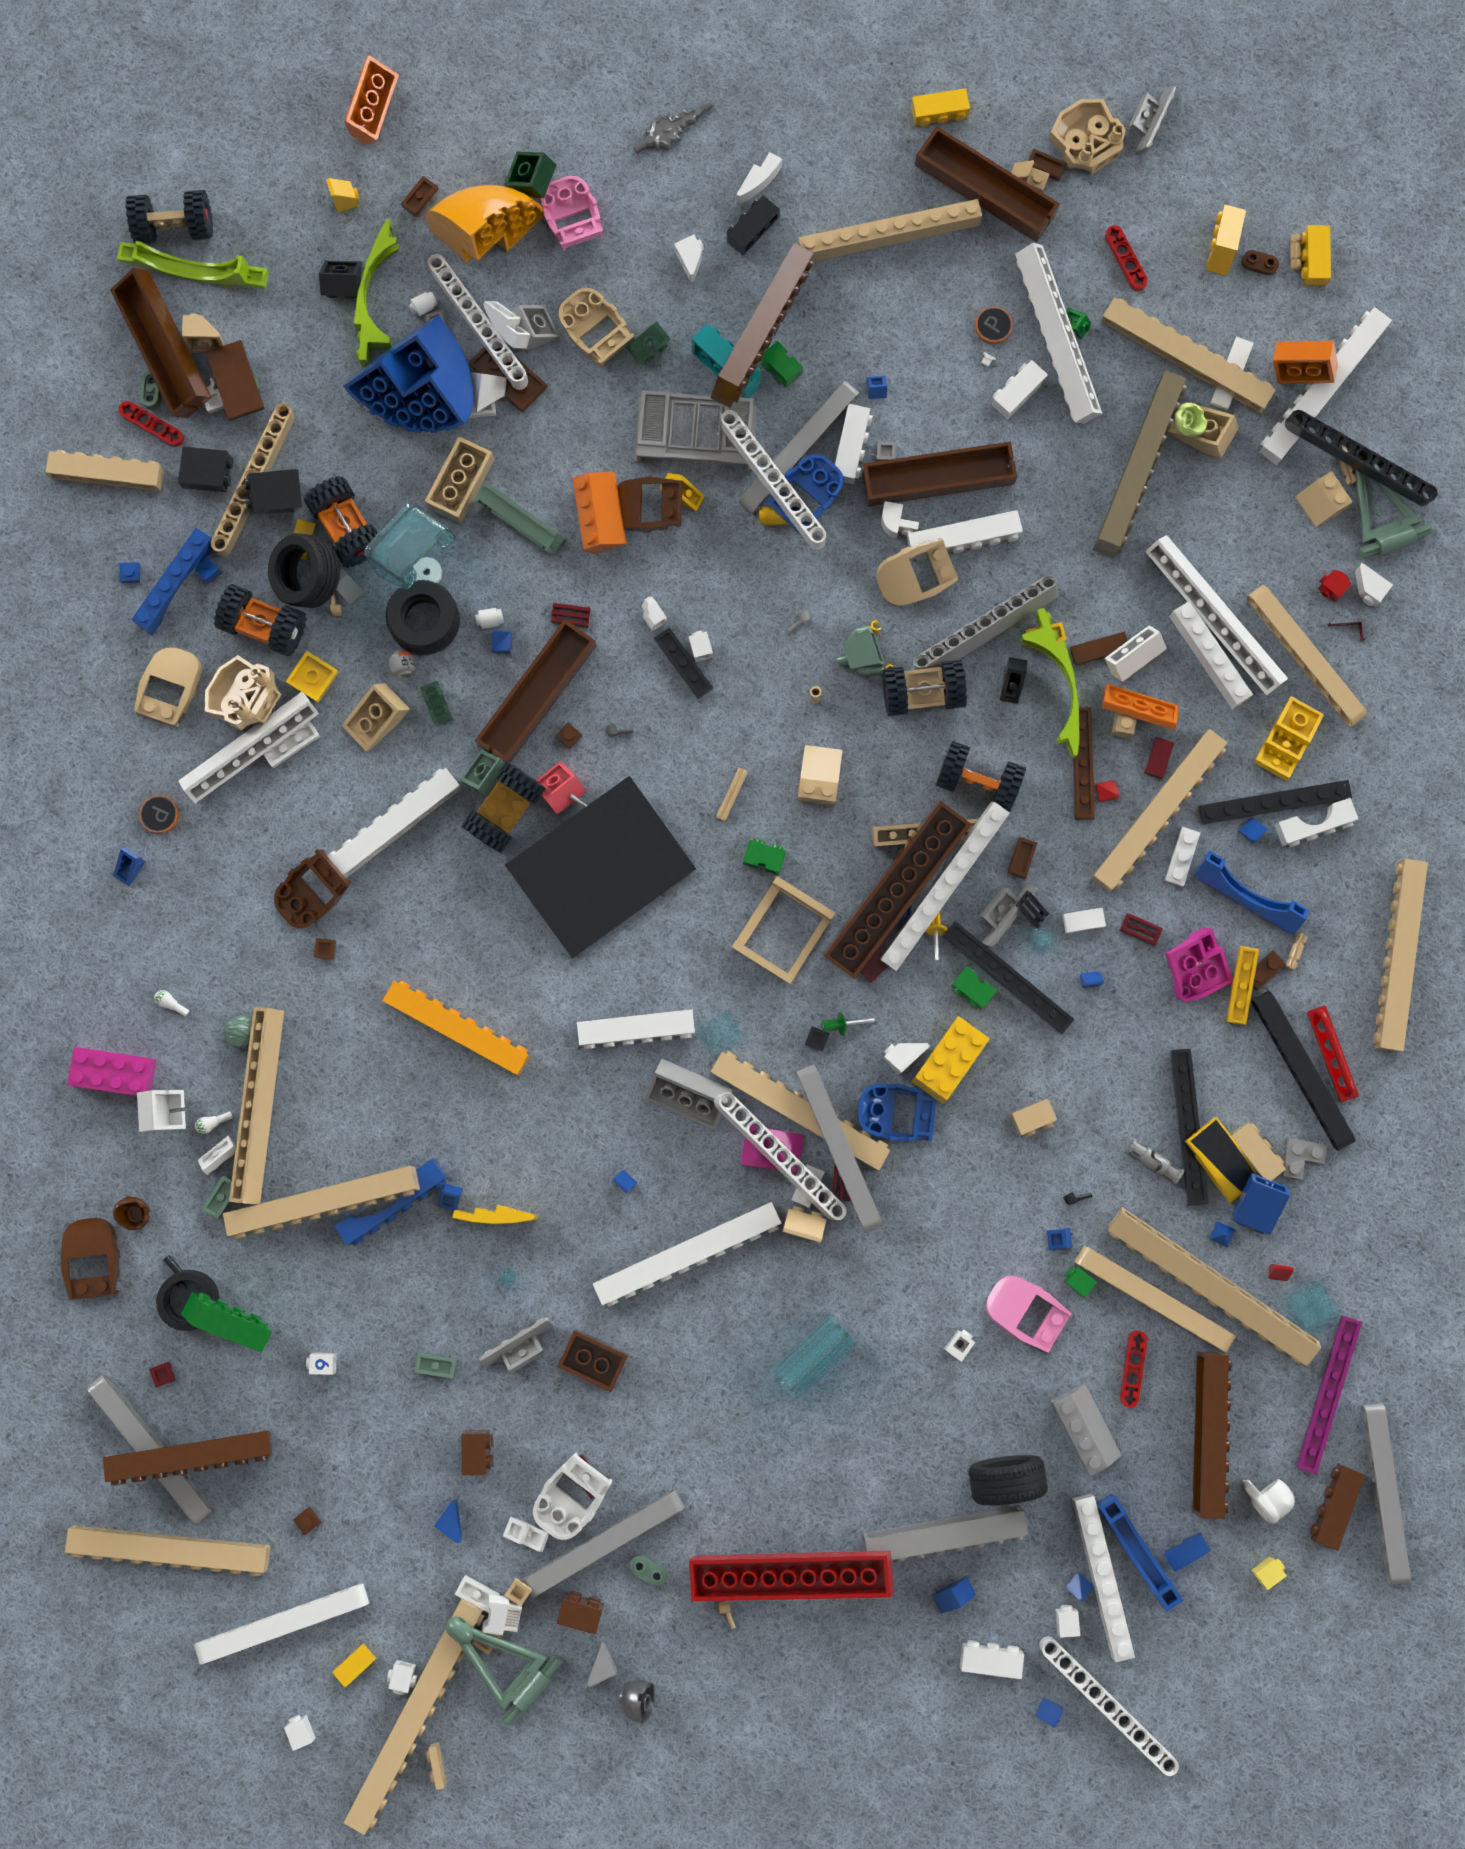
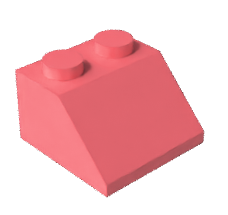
M561 761L536 780L546 788L541 795L542 799L557 815L574 802V800L569 798L571 794L579 799L586 792L577 777Z

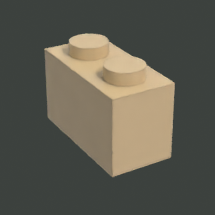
M1048 1099L1010 1114L1019 1136L1024 1134L1025 1138L1035 1134V1129L1042 1127L1045 1130L1054 1126L1053 1122L1057 1120Z

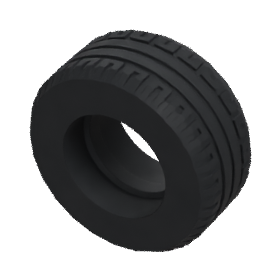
M413 580V582L410 581L408 584L405 583L400 586L401 588H398L391 595L385 612L386 624L394 640L404 650L416 655H432L438 651L440 652L442 649L444 650L455 639L454 637L458 633L460 624L458 607L452 595L442 585L430 580ZM420 603L434 604L440 611V619L436 626L427 632L411 631L406 625V616L409 610Z

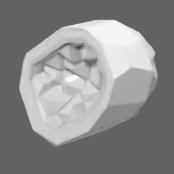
M653 597L646 598L642 604V618L650 630L654 631L665 624L667 618Z

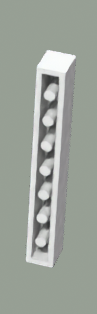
M302 691L270 714L265 724L259 722L179 780L181 787L190 799L197 803L319 715L318 711Z
M446 768L437 770L433 774V778L428 782L425 780L420 783L415 792L406 794L402 798V802L389 807L388 812L384 816L376 817L372 821L373 824L371 826L362 828L358 831V836L352 840L348 839L342 844L340 850L337 852L333 851L328 855V858L345 878L358 870L462 789Z
M1090 1493L1073 1497L1072 1502L1111 1657L1115 1662L1135 1658L1095 1496Z

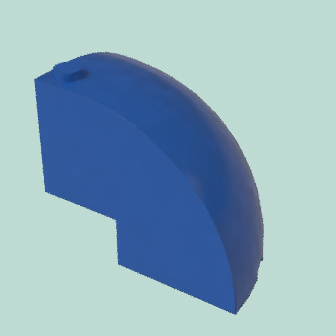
M439 314L397 342L343 385L350 396L358 404L362 403L366 406L372 415L380 416L389 425L394 427L401 426L407 428V431L421 433L422 431L436 433L437 431L455 429L466 423L473 408V382L467 361L458 342Z

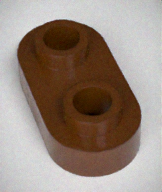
M1255 250L1247 251L1241 260L1242 266L1245 269L1264 275L1274 274L1279 267V261L1275 256Z

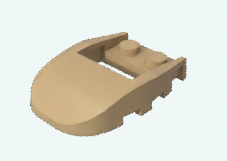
M591 288L579 289L560 305L559 318L563 327L581 352L599 366L603 367L604 363L630 342H634V334L629 333L627 324L617 312V308L612 303H608L598 291ZM606 317H609L617 327L589 349L580 338Z
M938 538V541L931 543L923 542L919 543V545L901 549L896 555L885 559L879 565L876 573L877 583L885 600L893 605L900 606L935 596L959 580L942 538ZM926 551L939 586L922 593L909 558Z
M164 648L158 651L151 659L139 682L134 712L179 727L178 721L182 714L187 713L190 703L197 694L198 681H200L202 666L199 659L192 653L178 648ZM151 676L185 687L178 707L144 695Z

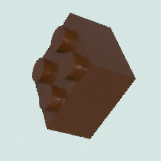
M466 1430L461 1434L462 1475H486L491 1467L494 1466V1455H490V1449L494 1444L493 1434H490V1430Z
M576 1591L566 1592L556 1624L596 1635L604 1603L601 1602L600 1598L590 1596L588 1599L581 1597L582 1594Z

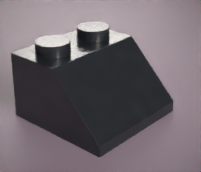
M325 260L319 272L321 296L335 298L337 296H345V298L357 297L361 283L362 261Z

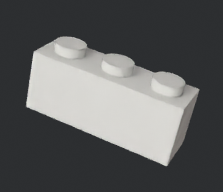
M1032 360L1028 364L1024 363L1019 368V373L1015 377L1011 376L1005 383L1006 386L1002 390L998 389L992 396L994 398L992 406L1007 420L1046 382L1048 374Z
M1149 625L1108 655L1105 660L1111 674L1123 682L1167 648L1161 633Z
M973 1640L962 1643L959 1666L961 1671L1022 1679L1024 1653L1022 1650H1019V1647L1009 1645L1007 1648H999V1644L987 1643V1646L979 1645L980 1642Z

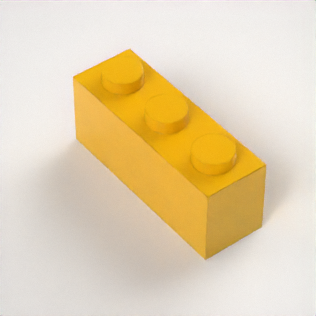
M967 89L912 97L911 109L914 125L924 127L930 123L938 122L943 124L949 120L956 119L961 121L968 118L970 105Z
M1308 225L1305 231L1302 232L1300 239L1301 244H1303L1301 261H1304L1301 278L1304 279V285L1326 286L1331 279L1330 226Z

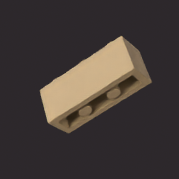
M1244 1123L1230 1135L1240 1147L1257 1175L1272 1181L1286 1170L1283 1166L1284 1161L1279 1155H1275L1271 1151L1272 1146L1266 1139L1263 1140L1259 1136L1260 1131L1253 1123Z

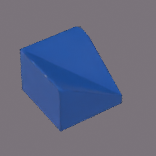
M208 556L196 568V572L207 585L222 573Z
M493 631L492 652L511 654L512 633Z

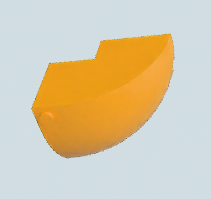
M478 185L459 190L445 197L427 211L426 219L429 229L463 261L467 262L471 257L478 261L496 243L508 252L544 216V209L531 197L517 190L498 185Z

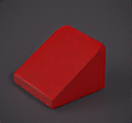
M1271 1264L1269 1265L1268 1277L1272 1280L1288 1281L1294 1268Z

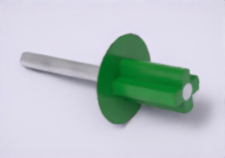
M839 1012L837 1019L823 1020L821 1027L823 1032L839 1030L841 1036H844L846 1026L873 1023L875 1020L870 1018L846 1021L844 1015Z

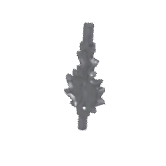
M709 100L699 107L695 106L689 112L683 109L678 117L675 115L673 119H671L670 113L665 118L661 114L657 121L652 119L650 130L645 131L647 136L642 142L633 146L634 151L638 153L651 146L660 149V146L671 149V143L682 140L678 135L684 133L682 129L686 128L685 125L696 123V119L700 118L702 113L713 107L712 102Z

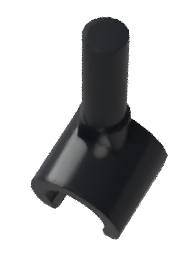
M1071 1192L1063 1198L1068 1205H1072L1078 1201L1092 1198V1193L1075 1197L1074 1193Z

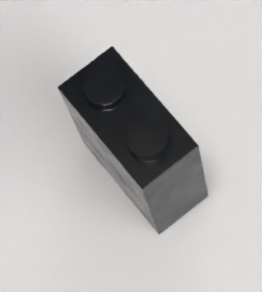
M183 447L178 483L184 489L227 492V487L231 485L229 471L233 468V458L226 450Z

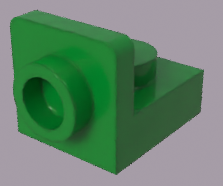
M1068 308L1066 313L1073 332L1077 334L1078 338L1082 339L1089 331L1091 322L1085 313Z

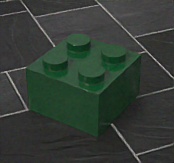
M517 151L504 185L529 197L544 198L557 164L543 152Z

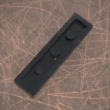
M670 627L654 638L697 700L713 690L712 685Z

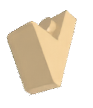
M1033 160L1015 163L1011 173L1043 192L1050 174L1033 168Z

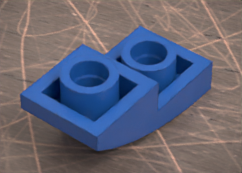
M1201 1532L1184 1539L1182 1544L1166 1550L1164 1555L1175 1572L1210 1552L1211 1549Z

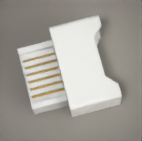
M488 1594V1606L490 1609L488 1618L482 1624L483 1633L503 1636L504 1630L517 1632L522 1606L520 1607L516 1603L509 1602V1598L506 1596Z

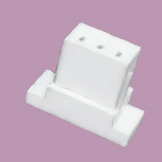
M984 352V358L981 363L989 367L996 358Z

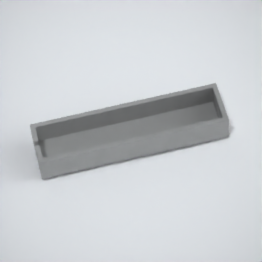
M1017 1505L863 1533L866 1551L891 1550L893 1562L898 1563L905 1561L906 1557L913 1556V1559L924 1558L925 1554L928 1553L942 1555L945 1553V1550L950 1549L953 1552L965 1550L964 1547L967 1546L980 1548L984 1547V1543L992 1542L993 1545L1002 1544L1005 1539L1012 1538V1541L1023 1540L1024 1536L1028 1535L1024 1510Z

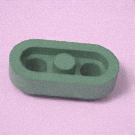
M150 370L142 375L139 395L140 402L149 409L155 408L159 404L161 394L156 382L150 384V381L154 380ZM150 397H153V400L151 402H148V399Z
M636 1555L631 1559L630 1570L634 1575L653 1586H661L665 1583L667 1571L662 1565L644 1555ZM639 1562L642 1563L643 1568L637 1569L636 1564ZM659 1573L661 1575L660 1579H655L653 1574Z

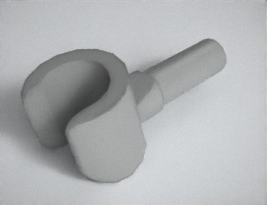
M807 611L798 614L800 620L787 629L789 633L798 626L810 622V616Z

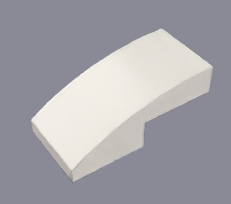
M1103 908L1062 915L1066 933L1106 927Z
M510 1517L503 1536L518 1544H524L538 1552H543L549 1533L534 1525Z

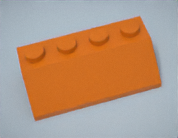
M369 55L366 56L344 120L350 135L365 145L378 139L399 74Z
M594 472L573 477L583 549L592 554H597L626 545L616 474L614 472Z

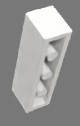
M848 404L835 465L842 472L843 482L854 484L855 478L859 479L861 468L858 467L859 461L863 462L865 450H862V446L867 444L869 433H866V428L871 426L873 417L869 415L870 408Z

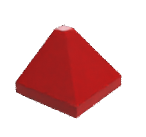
M1114 780L1095 784L1099 803L1115 800L1120 797Z

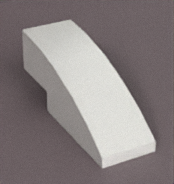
M769 152L761 167L753 165L737 193L738 204L751 199L770 184L782 168V158Z
M484 301L483 305L486 313L499 335L512 348H527L531 334L519 326L521 318L499 302Z

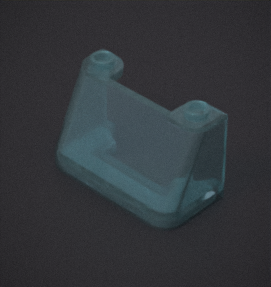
M408 503L366 546L364 553L367 561L379 578L408 590L414 584L417 577L413 566L436 542L446 547L455 540L456 536L450 528L421 507Z

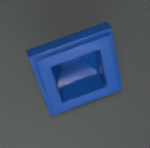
M1217 1221L1209 1239L1228 1247L1235 1229Z

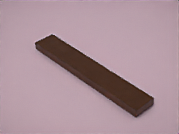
M1079 707V749L1077 757L1073 759L1075 820L1095 819L1091 707Z

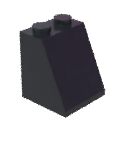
M298 469L249 473L246 479H244V489L248 492L246 508L249 509L250 514L290 513L302 508Z

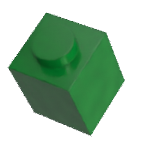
M1077 1266L1075 1268L1071 1267L1064 1275L1066 1277L1064 1282L1084 1298L1097 1283Z

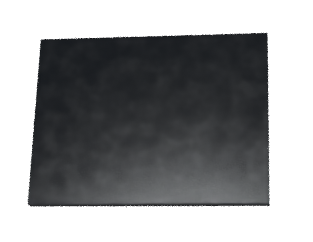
M630 776L505 864L508 871L572 959L696 870L693 863Z

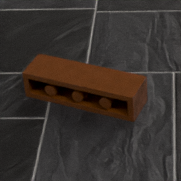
M1337 1464L1331 1471L1330 1477L1332 1480L1330 1486L1325 1488L1324 1503L1319 1506L1317 1522L1312 1525L1310 1530L1313 1541L1337 1551L1341 1545L1365 1478L1364 1474Z

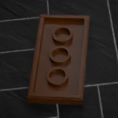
M239 340L206 351L229 421L264 410L265 407L243 342Z
M485 347L468 363L477 373L506 377ZM517 358L525 369L528 385L524 389L518 390L507 379L505 398L523 413L545 391L548 385ZM508 362L505 365L509 366L512 362ZM518 376L515 379L519 380L522 376Z

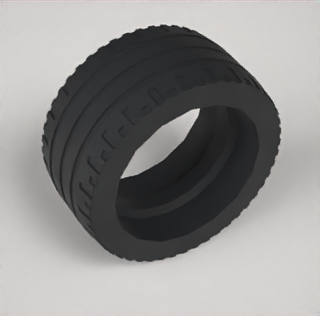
M184 1270L173 1274L161 1285L157 1293L156 1308L162 1321L171 1328L191 1331L198 1328L192 1326L186 1319L176 1315L170 1305L172 1289L182 1281H192L202 1287L204 1293L209 1295L211 1300L216 1302L217 1299H220L216 1283H214L211 1277L200 1271Z

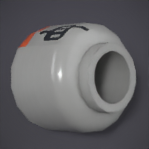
M396 650L389 658L392 675L398 677V679H407L412 676V673L415 671V664L411 653L404 650Z

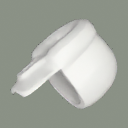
M1280 1479L1270 1483L1261 1492L1249 1480L1242 1481L1245 1487L1244 1490L1251 1498V1504L1268 1523H1277L1279 1519L1288 1514L1294 1507V1495L1290 1488Z

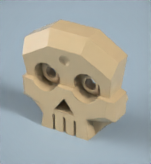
M1081 99L1059 113L1049 138L1054 146L1064 154L1062 159L1070 169H1084L1092 175L1119 157L1123 149V138L1126 129L1118 118L1113 119L1104 99Z
M237 655L218 668L205 690V712L209 716L226 721L232 727L240 730L260 721L265 724L269 717L268 715L271 714L272 708L275 707L276 702L281 696L275 684V673L270 668L261 664L252 665Z

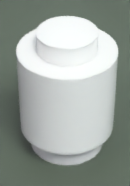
M424 292L410 299L411 304H409V308L413 315L417 314L420 317L434 310V307L438 304L432 292Z
M501 609L479 610V614L475 615L477 626H481L482 629L498 627L500 624H504Z

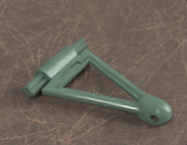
M1358 455V458L1364 461L1363 457ZM1354 469V474L1357 477L1356 487L1362 544L1374 540V543L1359 548L1360 557L1364 559L1377 553L1383 555L1416 543L1418 538L1433 533L1432 526L1429 523L1416 528L1411 527L1419 524L1421 520L1395 491L1374 479L1372 480L1405 518L1371 530L1366 475Z
M458 1616L450 1618L446 1623L447 1634L460 1644L500 1709L503 1711L511 1701L513 1702L501 1717L504 1723L509 1726L522 1711L526 1712L552 1681L551 1676L563 1663L560 1657L554 1654L541 1669L539 1667L544 1663L547 1656L474 1629L466 1620ZM472 1639L530 1661L504 1693H502L470 1642Z

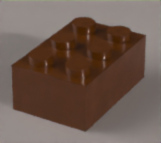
M575 1329L557 1367L606 1391L612 1392L629 1354Z

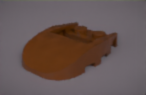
M649 476L626 480L618 485L624 530L651 533V531L667 530L668 526L681 527L682 481ZM662 484L661 521L641 522L642 485Z
M317 849L314 856L305 858L296 868L291 869L287 873L288 877L276 889L274 895L275 907L287 923L295 928H305L319 920L338 904L351 884V881L345 878L324 853V849ZM309 869L315 873L333 895V898L326 905L302 878Z
M103 1218L77 1220L68 1226L63 1234L61 1272L69 1300L118 1294L116 1278H119L120 1250L117 1247V1237L113 1226ZM107 1254L109 1275L71 1280L69 1259Z

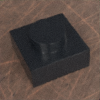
M812 1026L805 1045L823 1052L830 1033L823 1032V1030Z

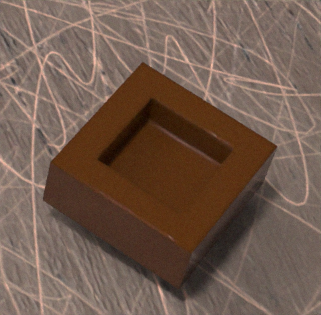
M568 722L555 736L567 748L571 749L582 737V734Z
M316 938L314 958L334 960L337 941Z
M310 1506L293 1519L304 1536L321 1523V1520Z

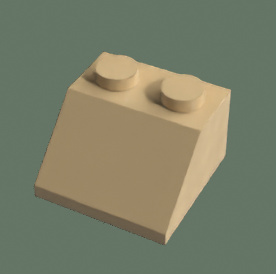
M183 315L182 338L189 353H206V351L224 346L220 333L202 315Z
M1332 471L1316 480L1295 496L1315 528L1346 510L1353 502Z
M793 1206V1209H788L782 1231L821 1242L826 1219L823 1218L821 1213L812 1211L810 1215L804 1213L803 1208Z

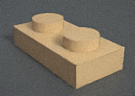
M437 1742L430 1745L429 1751H426L428 1764L431 1763L432 1771L430 1772L431 1783L435 1784L436 1790L445 1787L446 1777L440 1745Z

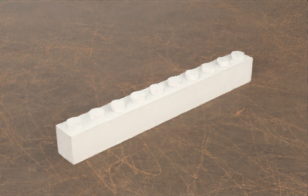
M1031 243L1015 254L1017 266L1022 272L1023 283L1028 289L1029 299L1035 309L1034 314L1041 326L1040 331L1045 337L1047 350L1053 359V367L1058 373V381L1064 390L1065 401L1069 404L1071 418L1075 423L1085 424L1103 413L1043 245Z
M1374 307L1370 313L1366 311L1360 319L1362 322L1360 326L1355 325L1349 332L1351 337L1348 340L1344 339L1338 346L1340 351L1336 354L1338 367L1335 383H1309L1305 388L1307 392L1304 396L1300 394L1294 401L1296 406L1293 409L1289 408L1282 416L1285 418L1282 423L1277 422L1271 430L1274 432L1272 436H1266L1260 444L1262 449L1259 453L1275 465H1278L1299 438V436L1286 429L1285 420L1295 410H1302L1316 417L1391 323L1392 320ZM1293 418V421L1299 424V421L1296 418Z
M1167 535L1158 539L1145 551L1186 601H1190L1202 620L1266 695L1270 694L1288 679Z
M991 802L881 954L880 960L894 970H898L1010 814L1008 811L995 802Z
M772 1202L599 1280L593 1283V1286L601 1304H607L610 1307L618 1303L617 1299L625 1296L627 1299L636 1295L635 1290L643 1288V1290H647L653 1287V1282L659 1279L661 1282L671 1279V1274L678 1271L679 1274L690 1270L689 1266L694 1263L699 1266L708 1262L707 1257L714 1255L716 1258L725 1254V1249L731 1246L733 1250L743 1246L742 1241L746 1239L754 1241L760 1238V1233L766 1230L768 1233L778 1230V1225L781 1224V1221Z

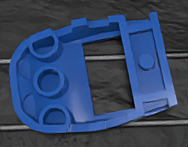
M817 454L803 458L792 470L789 469L784 476L790 485L795 482L821 505L813 513L816 519H819L830 506L843 485V475L840 469L826 457ZM784 492L780 493L783 497L787 496ZM772 496L770 499L767 498L765 500L766 506L770 507L799 533ZM798 507L791 508L792 511L800 510ZM808 521L802 522L804 526H809L811 524Z
M874 1084L866 1088L860 1097L858 1121L867 1133L889 1140L932 1141L937 1100L921 1089L908 1087L904 1084ZM895 1093L916 1096L912 1134L891 1132Z

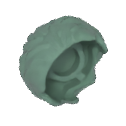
M241 1015L227 1022L223 1029V1034L230 1046L235 1048L249 1047L252 1017Z

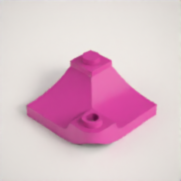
M1203 927L1189 934V937L1184 942L1165 953L1174 980L1172 988L1176 998L1181 1001L1191 1002L1198 1000L1233 983L1223 948L1218 946L1213 929Z

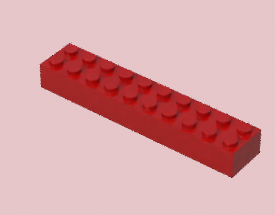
M891 1550L695 1555L689 1560L692 1602L890 1598L894 1593Z

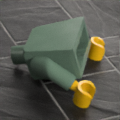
M874 620L870 626L865 625L853 630L847 638V642L843 644L845 654L837 657L840 667L849 664L851 670L870 677L882 676L883 669L894 667L892 664L887 665L885 668L882 667L885 664L875 636L880 632L881 628L875 629L873 627L878 624L877 620Z

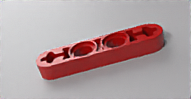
M1112 225L1108 227L1105 233V240L1131 289L1137 292L1142 291L1146 287L1147 276L1122 229L1117 225ZM1111 232L1117 233L1116 239L1114 236H1110ZM1124 247L1127 253L1119 254L1117 248ZM1129 262L1133 263L1135 265V269L1128 270L1125 267V264ZM1136 278L1138 281L1142 280L1141 285L1139 283L1135 284Z
M130 401L120 404L119 413L127 421L170 446L179 447L183 444L184 436L179 429ZM130 408L135 413V416L129 412L126 413L124 410ZM141 416H148L147 423H139ZM157 425L164 426V430L161 433L155 432ZM168 432L173 436L177 435L179 439L172 440V438L169 435H167Z
M1139 1330L1132 1331L1128 1337L1120 1391V1401L1128 1408L1135 1407L1139 1402L1147 1347V1336ZM1137 1334H1140L1139 1336L1143 1338V1341L1138 1343V1348H1142L1141 1352L1131 1350V1346L1136 1348V1341H1133V1337H1137ZM1134 1353L1140 1356V1362L1136 1365L1130 1362V1356ZM1130 1373H1135L1137 1376L1135 1384L1127 1382V1376ZM1126 1386L1136 1388V1391H1131L1134 1401H1130V1404H1127L1128 1402L1124 1400V1397L1129 1395V1390H1125Z

